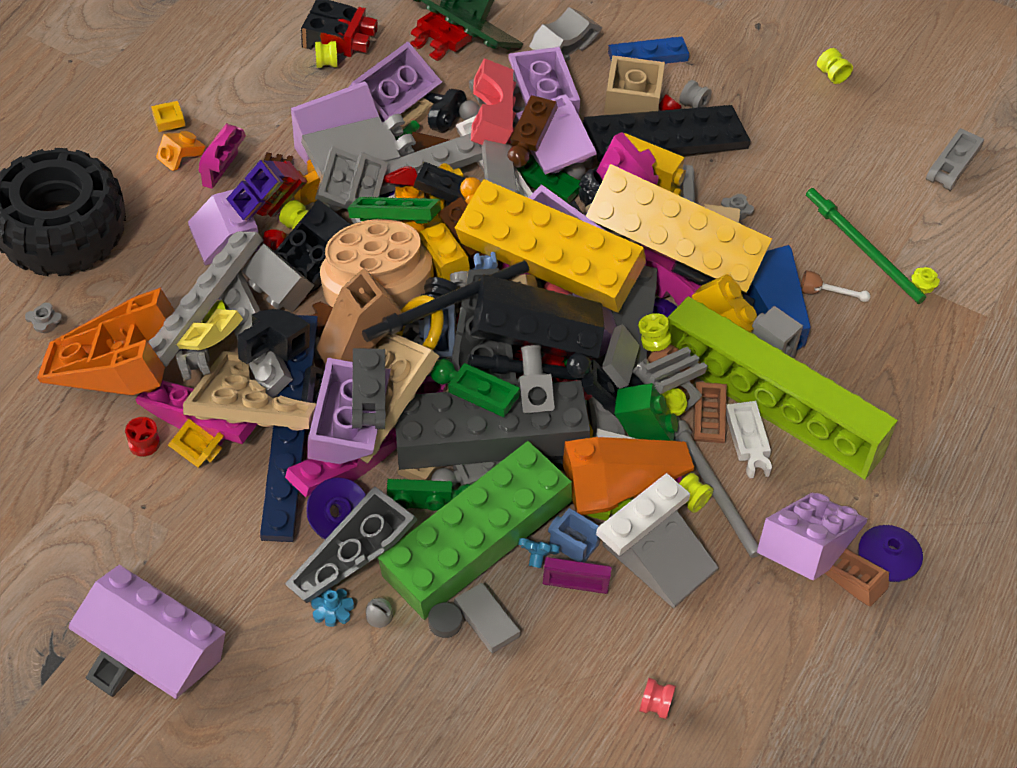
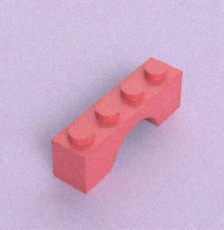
M485 58L474 77L473 94L486 104H482L472 123L471 141L483 145L484 140L502 144L511 143L510 138L515 129L513 122L516 112L513 111L516 97L513 96L516 82L513 81V69Z

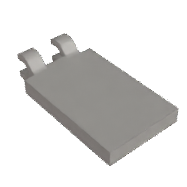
M394 114L384 122L381 121L380 117H375L302 135L301 143L321 180L328 152L332 146L358 157L363 152L388 162L414 153L411 145L416 144V141L412 134H405L396 141L394 136L403 134L400 125L405 124V121L401 114Z

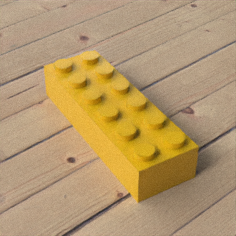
M610 164L586 215L587 218L601 228L674 262L678 261L713 279L728 274L739 284L741 292L744 294L747 293L772 241V238L612 164Z
M485 179L481 182L455 226L461 244L488 256H491V252H495L497 260L510 266L525 260L529 266V271L526 273L585 299L600 302L603 307L619 313L646 264L643 246Z

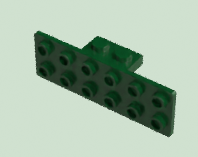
M413 0L420 3L422 1L427 4L426 9L433 13H442L446 16L445 20L457 26L460 24L465 27L464 32L483 38V43L493 49L502 47L511 50V48H521L523 45L521 41L486 21L494 0Z

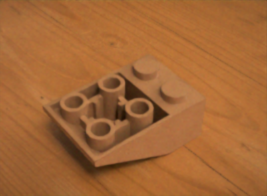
M365 268L359 271L341 288L316 349L325 364L327 358L352 362L353 348L373 349L377 342L385 335L366 342L362 336V330L382 322L384 317L393 313L397 315L403 313L387 290Z

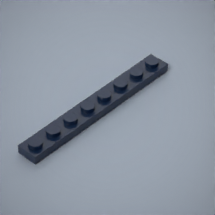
M297 315L310 324L309 348L288 362L284 360L293 380L277 394V397L284 396L301 401L305 369L311 365L314 366L318 316ZM273 425L260 530L261 541L294 542L299 490L285 476L289 467L303 462L306 429L296 431L288 427Z

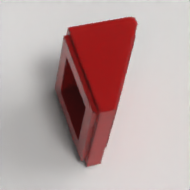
M404 166L384 175L383 181L392 184L414 186L417 173L414 167Z

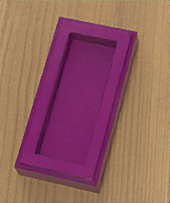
M546 557L542 584L608 594L612 567Z

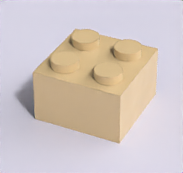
M613 55L606 91L604 115L658 111L665 62Z

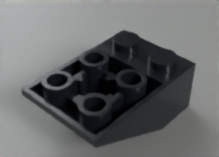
M319 199L275 250V252L314 284V287L306 296L322 286L320 268L326 258L325 248L328 241L337 232L351 225Z

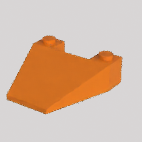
M161 287L135 296L49 342L37 376L39 382L132 396L142 392H151L161 386L165 367L148 341L155 337L164 325V321L175 311Z

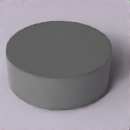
M447 602L439 603L432 607L428 615L430 631L441 638H449L456 635L462 626L460 609L454 604Z

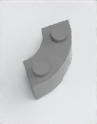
M568 7L556 21L541 25L535 32L529 47L533 50L560 47L564 60L567 61L570 59L569 55L576 50L583 51L595 39L603 27L584 13Z

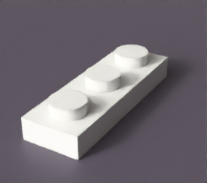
M666 473L597 528L596 535L621 556L688 502L690 493Z

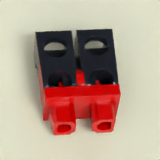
M316 0L301 27L302 48L312 50L315 42L329 44L331 41H336L337 53L344 52V56L352 57L354 51L367 53L370 46V36L375 37L377 33L378 20L366 17V8L358 7L356 9L353 6L331 0Z

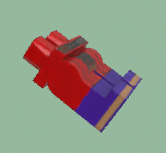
M260 160L244 178L246 181H241L226 199L242 220H250L256 213L261 216L268 214L270 217H276L295 194L307 184V179L290 161Z

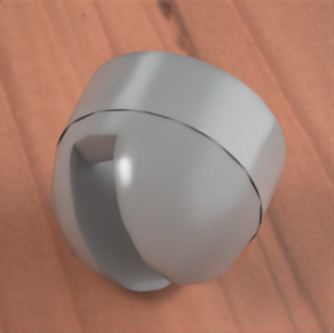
M374 598L368 603L366 607V620L371 626L382 628L392 621L393 609L386 599Z

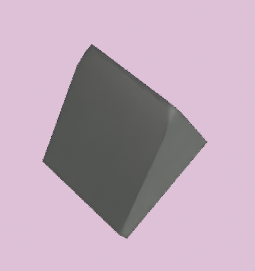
M101 651L85 678L109 696L114 697L133 677L135 672Z

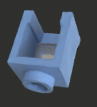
M568 508L562 517L557 516L552 521L548 529V533H550L549 544L560 546V552L574 561L585 563L599 546L600 538L596 535L599 525Z

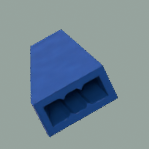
M789 245L768 250L746 295L755 299L752 307L755 309L757 316L761 313L766 314L775 306L803 325L796 349L798 350L806 345L811 327L793 252Z

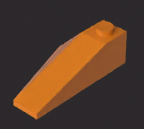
M592 437L565 441L563 467L566 477L572 481V500L575 511L580 515L607 512L617 508L620 502L630 497L636 498L666 473L675 480L694 471V465L685 441Z

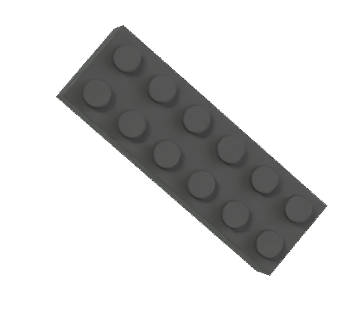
M582 382L552 383L555 409L550 412L523 413L520 391L519 398L505 417H501L449 392L415 394V397L408 403L395 425L399 470L502 461L527 441L545 457L563 456L565 441L590 438V427ZM535 387L529 391L528 399L532 404L542 405L546 401L547 395L542 388Z

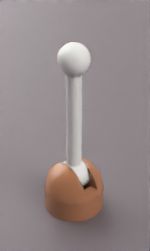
M805 270L801 281L802 293L816 294L821 289L857 297L862 302H867L870 299L868 291L857 292L824 284L820 275L812 271Z

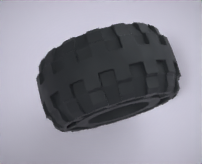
M55 148L54 150L47 151L41 149L33 151L31 155L26 157L20 156L11 162L10 167L7 169L3 168L0 171V252L5 253L9 261L23 270L30 269L34 274L48 276V273L58 274V276L71 275L70 272L77 270L85 271L92 268L93 263L98 260L103 261L111 254V250L118 245L124 232V221H126L123 194L118 179L113 177L111 169L98 158H92L89 153L80 150L75 152L68 151V148ZM57 205H69L55 211H42Z

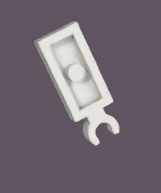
M756 401L726 404V418L739 461L748 460L747 476L754 478L755 467H759L764 470L765 477H769L772 468L771 461L768 459L771 454V448Z

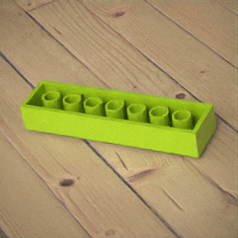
M689 296L667 317L669 321L668 331L672 338L671 344L680 350L688 347L691 350V356L696 354L699 357V361L701 363L704 362L708 366L705 374L697 377L706 383L727 384L726 396L738 403L756 401L761 417L864 480L867 479L884 457L898 421L887 412L866 402L860 396L844 389L833 380L822 376L806 364L800 363L779 348L773 347L755 334L746 331L728 318L719 315L707 308L703 303L697 302Z

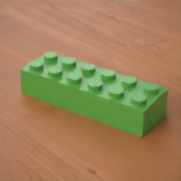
M529 441L525 442L394 546L380 555L378 561L382 577L425 620L432 607L450 600L516 547L520 538H527L572 501V481Z

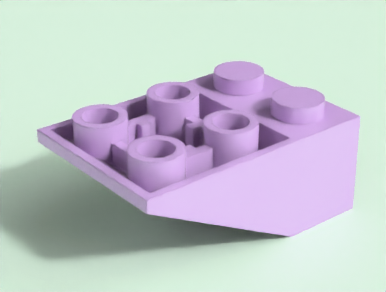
M566 94L551 99L557 102L558 109L538 151H531L545 175L560 172L566 166L585 162L589 157L597 155L574 105ZM523 111L516 113L517 121H519Z
M810 493L766 518L757 553L814 581L830 570L867 523L868 518L859 515L851 507L840 506L829 501V498L823 494Z

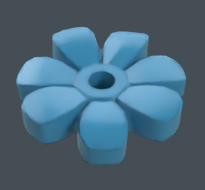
M520 538L518 541V545L521 548H525L531 553L528 566L541 568L544 556L549 554L556 555L560 550V546L555 544L534 542L526 538Z
M329 588L321 594V597L317 596L311 601L312 608L316 609L312 613L313 619L317 623L325 619V625L328 627H334L336 619L345 624L351 619L348 611L354 609L353 599L347 598V592L344 589L339 588L337 591Z

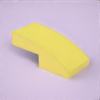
M216 309L206 323L193 322L176 345L179 349L189 350L209 348L227 337L241 323L243 318L237 310Z

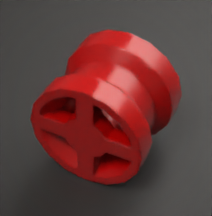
M137 417L128 422L125 434L130 451L140 457H146L155 453L160 446L156 423L148 417Z

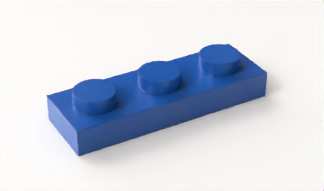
M683 36L611 44L608 47L611 62L613 55L665 62V64L685 62L689 59V51Z

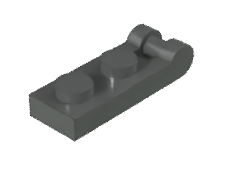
M353 348L352 429H362V425L375 426V429H385V349ZM362 410H375V413H364Z

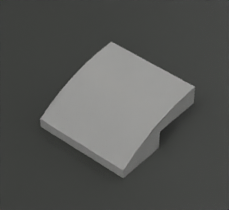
M332 146L328 152L315 199L348 209V206L358 197H379L388 162L363 152L358 157Z

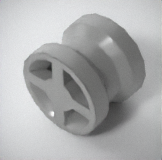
M690 80L683 88L679 101L685 106L691 105L692 108L706 107L711 98L712 90L706 86L702 88L698 82Z

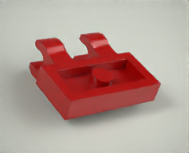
M429 12L417 20V27L411 31V35L416 37L410 42L413 47L421 49L429 37L433 38L434 40L431 41L430 46L435 50L429 56L439 61L445 56L448 49L456 52L472 41V36L464 32L465 28L463 26L447 22L445 20L446 16L441 13Z

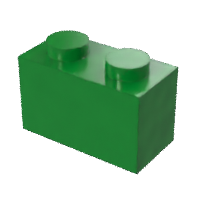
M653 383L618 389L614 414L630 437L674 441V433L678 430L677 417L674 413L670 412L664 396L659 394Z

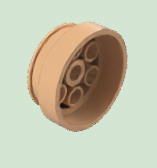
M389 219L362 221L337 232L326 245V258L320 268L324 297L331 307L334 306L341 288L363 268L387 290L400 310L413 298L425 294L424 285L426 280L435 277L432 257L421 243L418 232L406 223Z

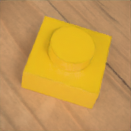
M178 101L151 106L158 132L185 127L184 117Z

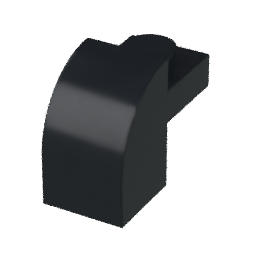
M268 309L252 314V326L238 334V359L245 364H249L270 350L288 362L309 348L310 324L297 315L285 310Z

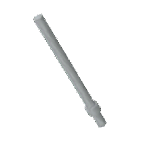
M676 416L678 430L674 433V439L686 442L694 466L705 484L713 488V497L751 558L759 556L760 554L757 553V542L691 437V429L685 420H681L679 416Z

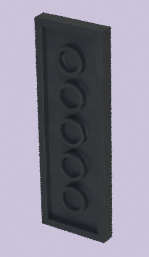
M732 105L584 117L583 126L596 150L598 162L602 161L613 137L621 132L678 155L748 149L751 142Z

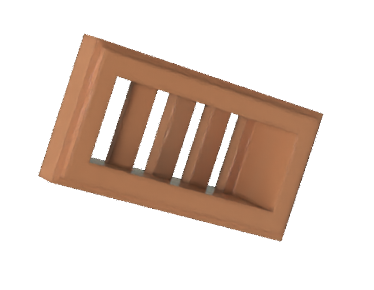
M696 382L694 387L702 394V397L693 405V440L725 443L727 384ZM702 398L717 399V402L702 401ZM702 408L717 409V412H704ZM701 418L717 419V423L701 422ZM701 428L718 429V434L701 433Z
M845 549L839 557L842 560L837 566L833 565L825 574L859 601L871 607L887 591L889 587V572ZM849 566L852 567L848 572H845Z

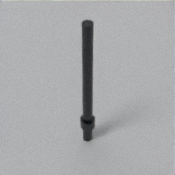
M523 260L489 276L510 280L528 272L529 266ZM481 279L399 315L393 313L382 319V322L362 330V336L366 342H369L387 333L393 335L400 332L405 325L478 294Z
M470 354L468 359V365L475 368L491 369L492 373L506 374L507 372L524 374L523 361L509 359L506 355L494 354L493 357ZM542 363L543 373L551 374L554 378L582 381V378L572 377L568 373L566 366ZM631 375L629 385L625 387L644 385V383L636 375Z

